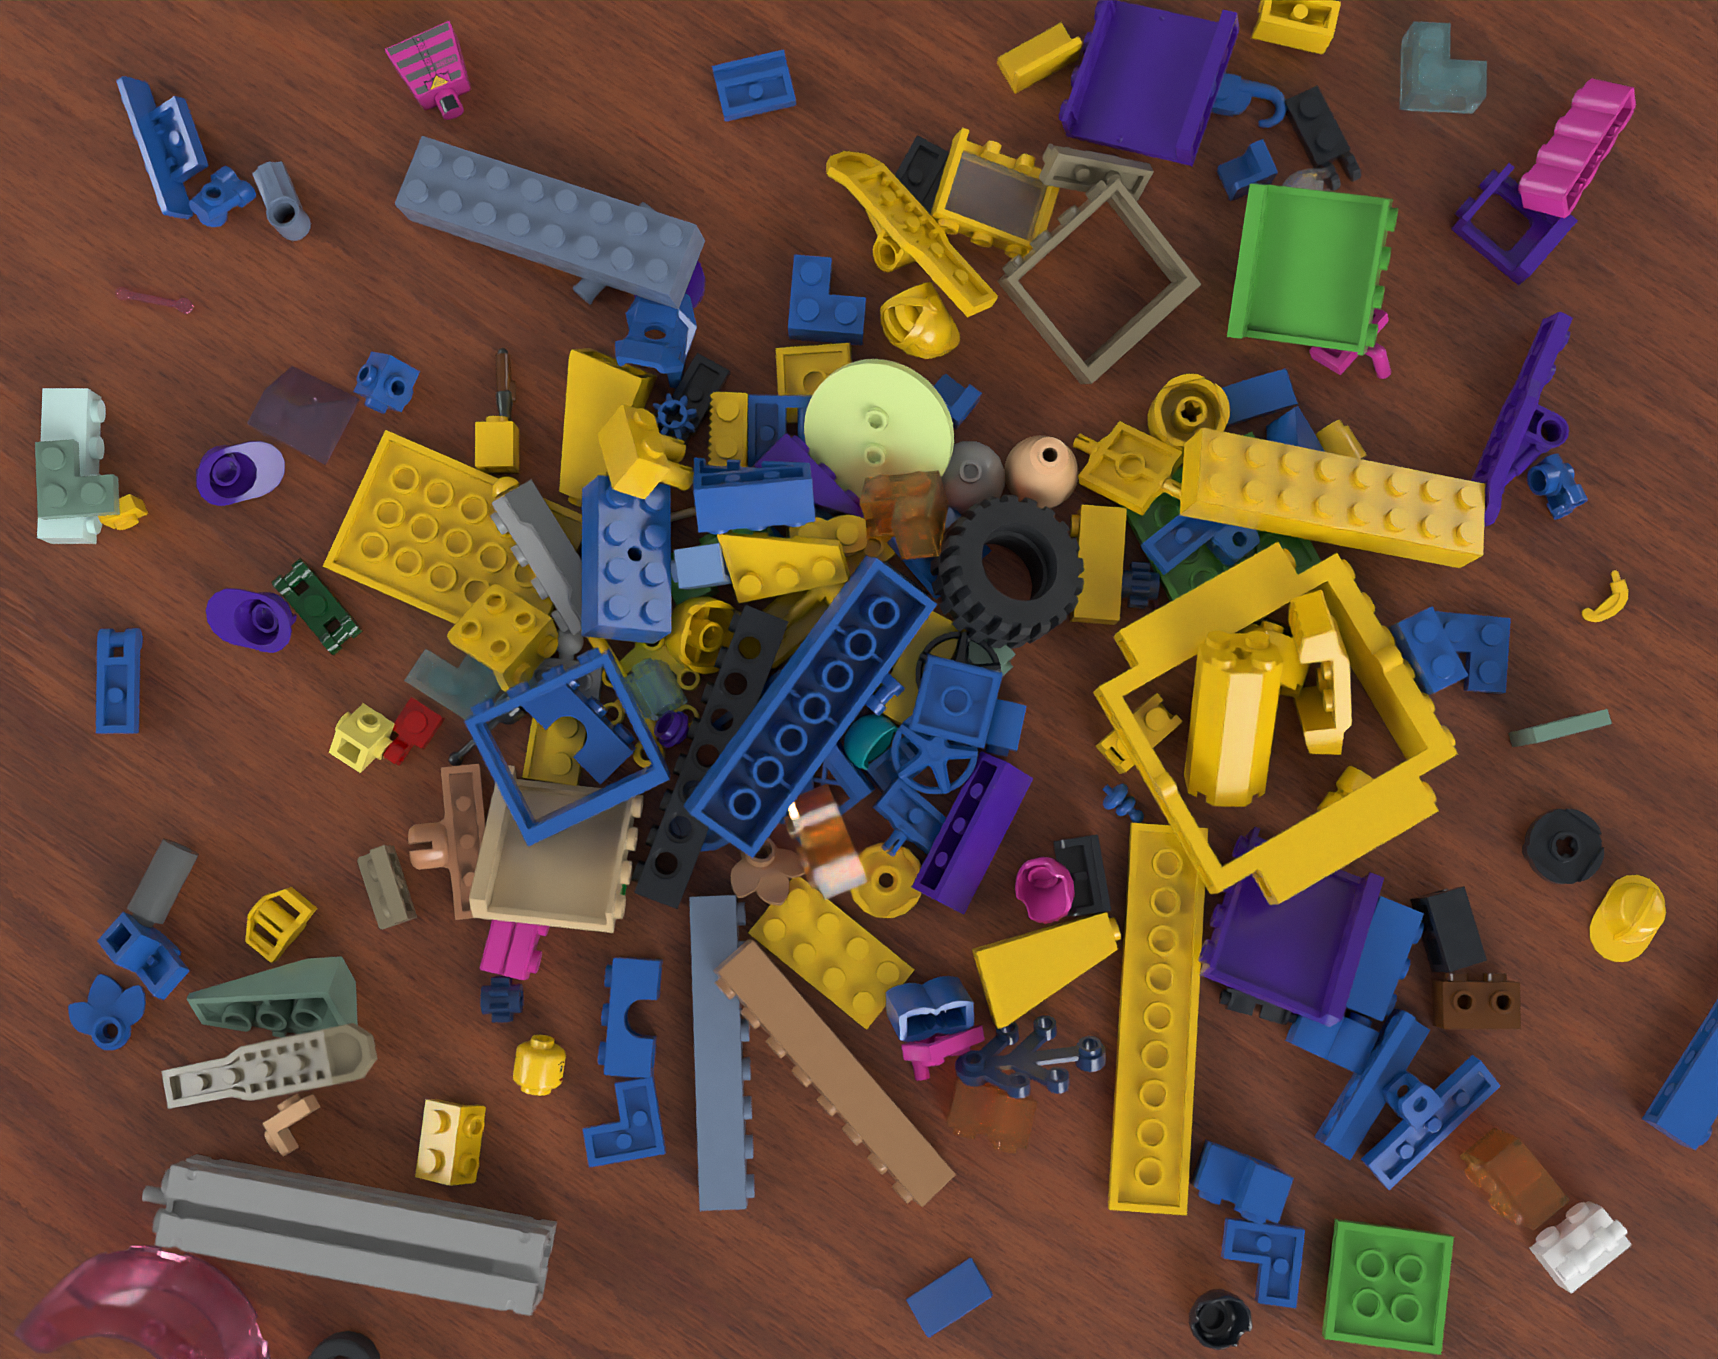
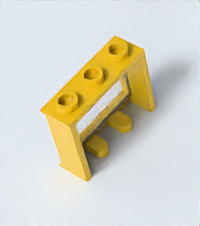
M962 128L953 138L951 150L930 215L947 234L955 235L961 233L971 237V242L978 246L987 248L995 246L1005 250V254L1011 258L1019 254L1023 258L1033 249L1030 243L1040 233L1047 230L1059 187L1042 184L1039 178L1042 169L1034 167L1035 157L1022 154L1016 160L1000 154L1001 144L998 142L987 141L983 147L967 141L969 130Z

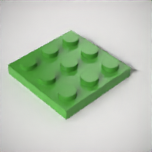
M1335 1219L1322 1336L1328 1340L1441 1355L1454 1237L1445 1233Z

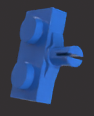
M900 777L893 780L873 805V808L887 819L894 829L890 837L881 846L884 851L888 850L887 854L893 857L906 840L914 843L928 855L946 820V817L912 787L907 785Z

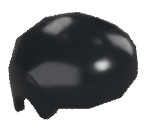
M1212 1289L1203 1293L1197 1298L1189 1312L1188 1323L1191 1333L1202 1346L1214 1350L1238 1346L1241 1336L1245 1332L1252 1330L1251 1310L1237 1295L1223 1289Z

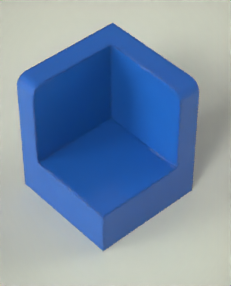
M1263 139L1250 144L1244 155L1223 163L1217 168V173L1230 201L1247 195L1250 183L1271 185L1278 174Z
M944 374L934 387L947 405L953 428L957 430L979 403L982 393L971 384L965 389L949 375Z

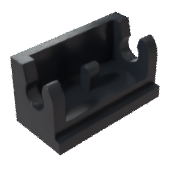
M1098 834L1053 841L1056 860L1069 870L1074 881L1075 896L1066 917L1111 911Z
M1465 886L1449 890L1447 888L1410 899L1412 908L1424 913L1421 922L1424 923L1421 938L1432 972H1452L1487 961Z

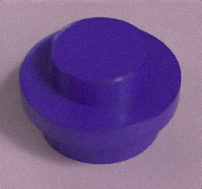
M668 710L663 713L654 728V735L659 738L660 744L665 747L680 744L686 738L689 731L688 716L681 711L674 712Z

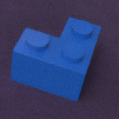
M794 255L788 319L789 339L837 344L850 343L851 345L863 346L866 297L830 295L832 258Z
M1205 1139L1190 1183L1199 1190V1197L1219 1205L1222 1199L1233 1202L1235 1204L1234 1210L1242 1213L1241 1216L1243 1218L1264 1225L1266 1219L1275 1223L1279 1222L1294 1178L1278 1166Z

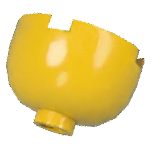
M708 596L691 597L678 604L671 612V633L664 637L670 655L683 667L701 674L715 673L720 670L714 667L721 646L729 648L734 633L728 631L734 615L731 609L734 608L728 603Z

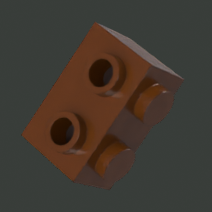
M1445 973V980H1432L1433 1026L1443 1029H1521L1520 982L1507 980L1506 973H1483V980H1469L1468 973Z

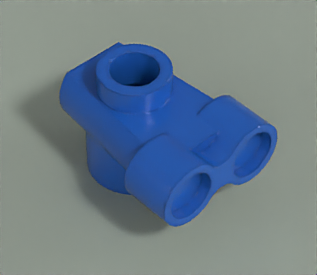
M223 166L211 175V182L204 185L202 190L189 201V207L202 224L209 227H219L227 221L229 210L236 206L244 207L256 198V192L248 182L240 180L231 168Z
M1558 453L1545 457L1532 467L1527 475L1530 490L1539 496L1546 495L1549 502L1546 505L1554 520L1569 515L1573 512L1574 508L1588 501L1581 484H1576L1574 480L1575 474L1572 466L1564 463Z

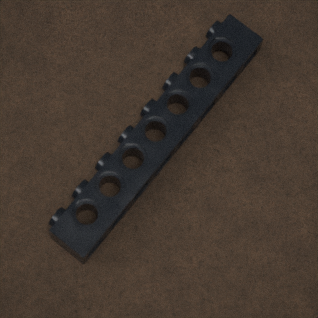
M745 605L743 612L735 610L728 631L734 633L729 648L722 645L714 667L719 668L720 672L716 682L708 681L700 702L706 704L705 711L701 719L694 717L686 738L693 740L688 755L681 752L672 774L679 776L674 790L667 788L661 801L659 810L664 811L665 814L660 826L653 824L645 845L652 848L647 861L639 859L631 881L638 884L634 893L678 909L709 830L708 826L692 816L683 807L688 800L684 791L685 784L691 780L701 782L712 767V765H706L700 761L698 757L699 748L705 744L713 745L718 749L720 756L756 707L788 626V621ZM745 637H755L761 644V652L754 659L743 657L739 651V644ZM738 672L745 676L747 688L743 693L732 694L727 690L725 681L729 674ZM724 708L731 712L733 724L730 728L721 730L713 725L712 714L717 709ZM677 816L686 817L691 823V832L685 836L676 835L671 829V820ZM662 852L674 854L678 861L677 868L672 871L662 870L658 866L657 856Z

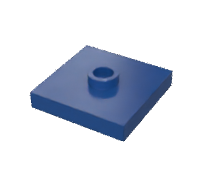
M928 654L909 730L984 749L1003 673Z

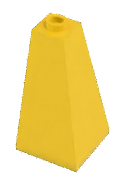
M591 348L572 349L568 363L559 492L568 495V501L579 507H582V489L598 475L609 476L597 434L622 403L637 409H644L657 379V376L627 363L619 366L615 358Z
M1098 912L973 948V956L992 1022L998 1029L1006 1027L1118 950L1116 940L1121 939L1115 917L1109 918L1107 912Z

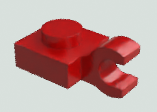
M411 697L394 721L393 731L398 733L399 736L388 746L383 757L400 766L414 744L425 750L445 718Z

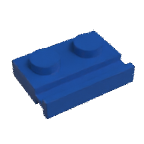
M784 50L712 66L725 122L796 106V98Z

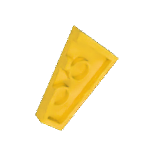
M732 529L726 533L717 534L738 603L849 581L850 572L840 540L794 536L792 539L770 537L768 533L754 532L753 535L733 533Z

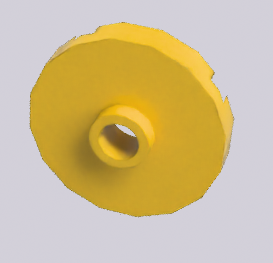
M878 843L867 847L855 858L849 871V889L853 900L864 912L877 918H895L906 914L917 904L921 896V892L911 887L921 869V865L909 849L901 846L893 857L886 853L888 850L884 851L881 848L884 843ZM883 873H889L893 877V884L888 888H884L879 884V877Z

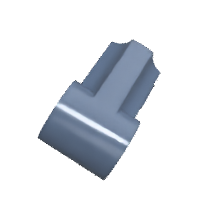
M269 161L258 166V169L253 173V177L266 206L267 219L287 240L296 241L302 239L310 231L311 222L302 208L285 164L282 161ZM295 213L294 218L290 222L283 224V220L287 215Z

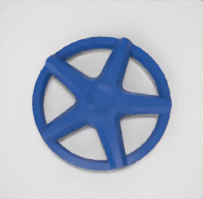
M912 715L908 717L896 731L892 743V760L899 777L913 789L927 794H945L961 786L970 777L975 768L978 747L972 745L971 747L951 745L947 742V739L926 736L923 733L909 730ZM902 734L919 750L918 754L903 766L900 763L898 753ZM970 759L965 772L957 780L950 783L946 765L947 761ZM929 766L932 768L939 787L919 784L911 779L909 775Z

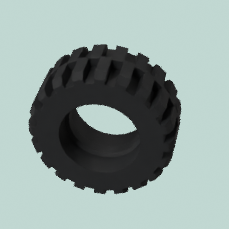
M1003 495L1000 499L992 496L984 499L979 504H974L945 530L943 537L937 542L933 551L936 558L931 562L930 573L932 576H937V579L932 583L934 595H940L943 601L939 604V607L944 615L948 612L954 618L951 624L959 632L962 629H966L970 632L969 639L977 643L986 639L988 640L987 645L989 647L999 649L1004 645L1012 649L1021 647L1026 643L1031 644L1067 619V615L1078 604L1077 596L1082 593L1084 580L1079 575L1085 571L1083 559L1078 558L1076 553L1080 550L1076 538L1071 540L1067 533L1070 528L1064 521L1059 523L1053 517L1055 515L1054 511L1047 506L1043 509L1037 507L1038 502L1025 497L1019 502L1016 495ZM985 544L1004 546L1012 550L1023 560L1029 570L1032 581V592L1029 601L1009 598L991 584L982 564V550Z

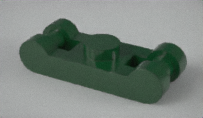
M299 558L292 564L293 569L284 577L279 575L271 583L319 638L322 645L334 656L343 649L341 645L350 637L355 639L363 630L312 568L302 558ZM304 580L310 588L299 595L294 587ZM337 618L341 626L331 633L327 626Z

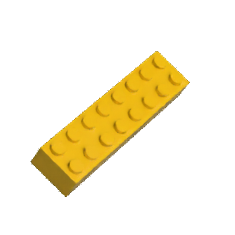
M1201 428L1184 444L1180 515L1461 568L1483 556L1485 484Z

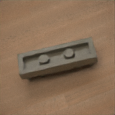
M1049 144L1042 157L1045 165L1039 178L1043 185L1087 192L1101 180L1107 183L1119 179L1132 197L1138 201L1154 170L1149 163Z

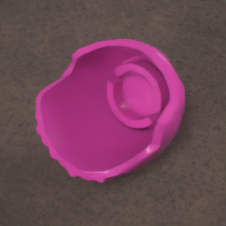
M1037 857L1026 861L1018 871L1015 884L1016 897L1026 905L1031 920L1047 924L1059 921L1060 918L1068 915L1075 896L1074 881L1069 870L1063 864L1053 858Z

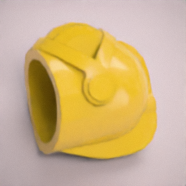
M932 282L923 283L905 290L887 300L880 307V319L884 334L890 343L902 349L908 355L932 359L948 354L959 345V331Z

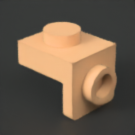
M299 1094L290 1097L277 1106L280 1113L263 1123L267 1130L265 1138L275 1152L279 1151L282 1156H285L299 1148L288 1127L320 1108L313 1094L303 1099L300 1098Z

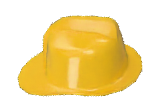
M1626 875L1613 883L1593 915L1589 926L1590 940L1594 949L1602 957L1614 962H1628L1639 957L1648 947L1657 930L1663 924L1666 915L1665 899L1659 887L1650 879L1640 875Z

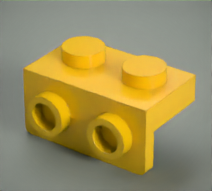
M426 1099L415 1177L449 1186L474 1183L479 1168L486 1107L478 1104L462 1105L439 1099Z

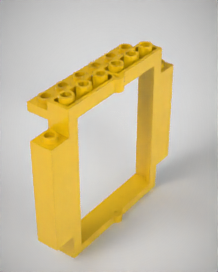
M1279 542L1121 629L1113 638L1132 669L1103 684L1093 692L1209 893H1219L1252 874L1269 905L1282 903L1438 812L1439 810L1434 803L1436 802V796L1432 788L1426 782H1421L1419 776L1458 754L1454 748L1455 739L1447 727L1440 725L1433 713L1435 712V706L1425 692L1419 690L1413 680L1415 673L1411 665L1402 658L1400 651L1395 646L1392 633L1386 626L1380 625L1374 615L1375 607L1372 600L1366 593H1361L1354 581L1355 573L1351 565L1346 560H1341L1338 553L1298 575L1295 571L1296 562L1289 550L1286 548L1282 549ZM1322 590L1327 603V609H1329L1330 615L1336 619L1349 658V664L1405 756L1406 761L1221 867L1179 795L1173 779L1165 771L1123 696L1197 655L1199 644L1206 641L1208 632L1219 630L1226 633H1236L1286 605L1292 598Z

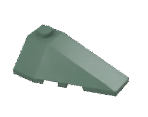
M343 957L300 960L189 993L187 997L188 1003L203 1025L245 1032L249 1031L253 1026L272 1030V1036L281 1038L286 1037L287 1032L303 1034L350 1023L358 1025L356 981Z

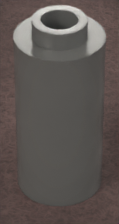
M163 838L127 907L133 913L132 916L137 922L150 928L153 927L154 923H164L199 856L197 852L180 843Z

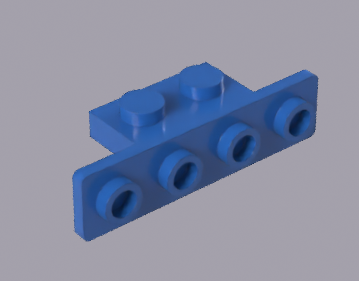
M121 76L116 80L121 93V100L128 113L134 137L138 142L145 162V169L149 174L156 194L157 203L164 215L189 219L194 213L189 207V198L183 182L209 165L186 99L174 96L159 107H156L147 82Z

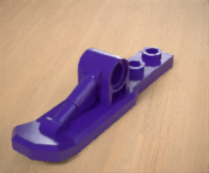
M1557 312L1542 320L1517 381L1501 409L1471 481L1485 484L1484 527L1495 522L1501 509L1502 494L1504 493L1505 486L1515 476H1519L1542 453L1560 446L1568 438L1569 428L1565 419L1538 405L1544 385L1552 379L1556 371L1554 361L1557 354L1566 346L1570 338L1568 329L1573 318L1562 312ZM1541 426L1548 433L1547 441L1541 435Z

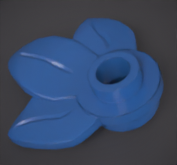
M99 974L90 988L88 1002H77L68 1005L71 1024L78 1032L91 1035L94 1043L99 1048L108 1051L119 1049L128 1042L131 1036V1026L138 1022L144 1014L146 1004L145 992L141 985H136L123 991V988L116 980L105 974ZM111 1023L116 1025L118 1033L114 1038L110 1037L107 1032L108 1026Z

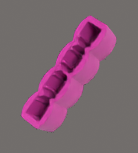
M1591 78L1582 89L1580 88L1576 91L1572 101V108L1565 116L1559 118L1555 126L1554 136L1547 144L1542 145L1537 155L1536 164L1520 180L1518 191L1522 197L1523 208L1562 218L1569 216L1575 208L1583 189L1589 185L1595 176L1600 162L1612 149L1618 133L1624 129L1630 120L1636 106L1634 87Z

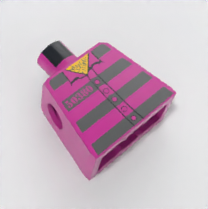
M450 21L385 49L393 66L424 110L438 106L443 118L446 120L456 118L464 112L458 96L469 92L471 86L459 40Z

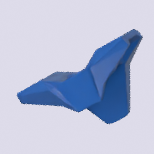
M685 293L679 309L637 296L626 312L629 327L628 335L623 340L615 341L617 363L619 366L630 363L656 368L660 373H667L670 388H677L683 378L685 361L697 329L691 298ZM650 330H659L665 333L666 336L662 339L653 340L647 338L644 334Z

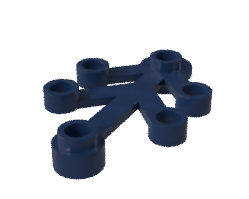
M1042 1015L1034 1020V1031L1010 1054L997 1056L1006 1046L1013 1045L1019 1040L1018 1024L1014 1021L1006 1027L999 1029L995 1027L996 1036L980 1051L972 1050L960 1055L955 1062V1071L965 1085L976 1087L989 1082L1007 1091L1009 1096L1016 1099L1024 1098L1030 1094V1079L1046 1086L1048 1091L1060 1094L1066 1092L1070 1087L1069 1072L1062 1067H1053L1048 1070L1041 1067V1065L1075 1061V1065L1083 1071H1098L1106 1064L1105 1046L1097 1037L1085 1036L1078 1041L1076 1046L1036 1051L1046 1041L1052 1040L1057 1035L1056 1020L1051 1016ZM1010 1069L1016 1071L1014 1073H1011L1010 1075H1007L1006 1073L1002 1072V1070Z

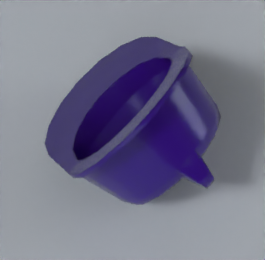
M248 441L231 446H215L204 454L199 467L196 468V487L202 498L208 503L217 506L231 505L260 497L271 492L280 484L285 473V461L281 452L276 447L264 441Z
M226 588L216 592L208 600L206 607L207 622L212 631L222 640L233 645L269 653L280 651L289 643L292 633L291 626L297 619V615L292 613L288 603L281 596L271 592L256 593L242 589Z

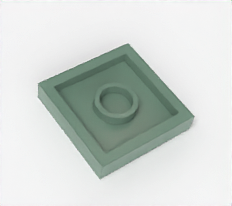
M1608 709L1509 732L1508 734L1512 747L1571 735L1612 723Z

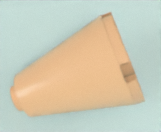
M1043 435L1032 436L1019 442L1009 453L1004 467L1005 483L1011 494L1016 495L1019 502L1025 497L1038 502L1037 507L1041 509L1045 506L1049 509L1067 500L1077 485L1079 475L1078 463L1070 448L1057 438Z

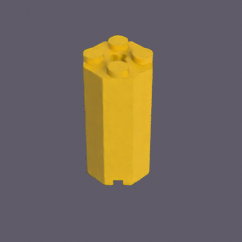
M1219 630L1210 631L1207 633L1206 641L1199 644L1184 778L1189 794L1197 797L1198 791L1206 795V802L1213 806L1246 807L1252 803V798L1255 794L1258 795V798L1265 794L1283 666L1278 646L1270 643V636L1265 632L1251 631L1247 634H1238Z

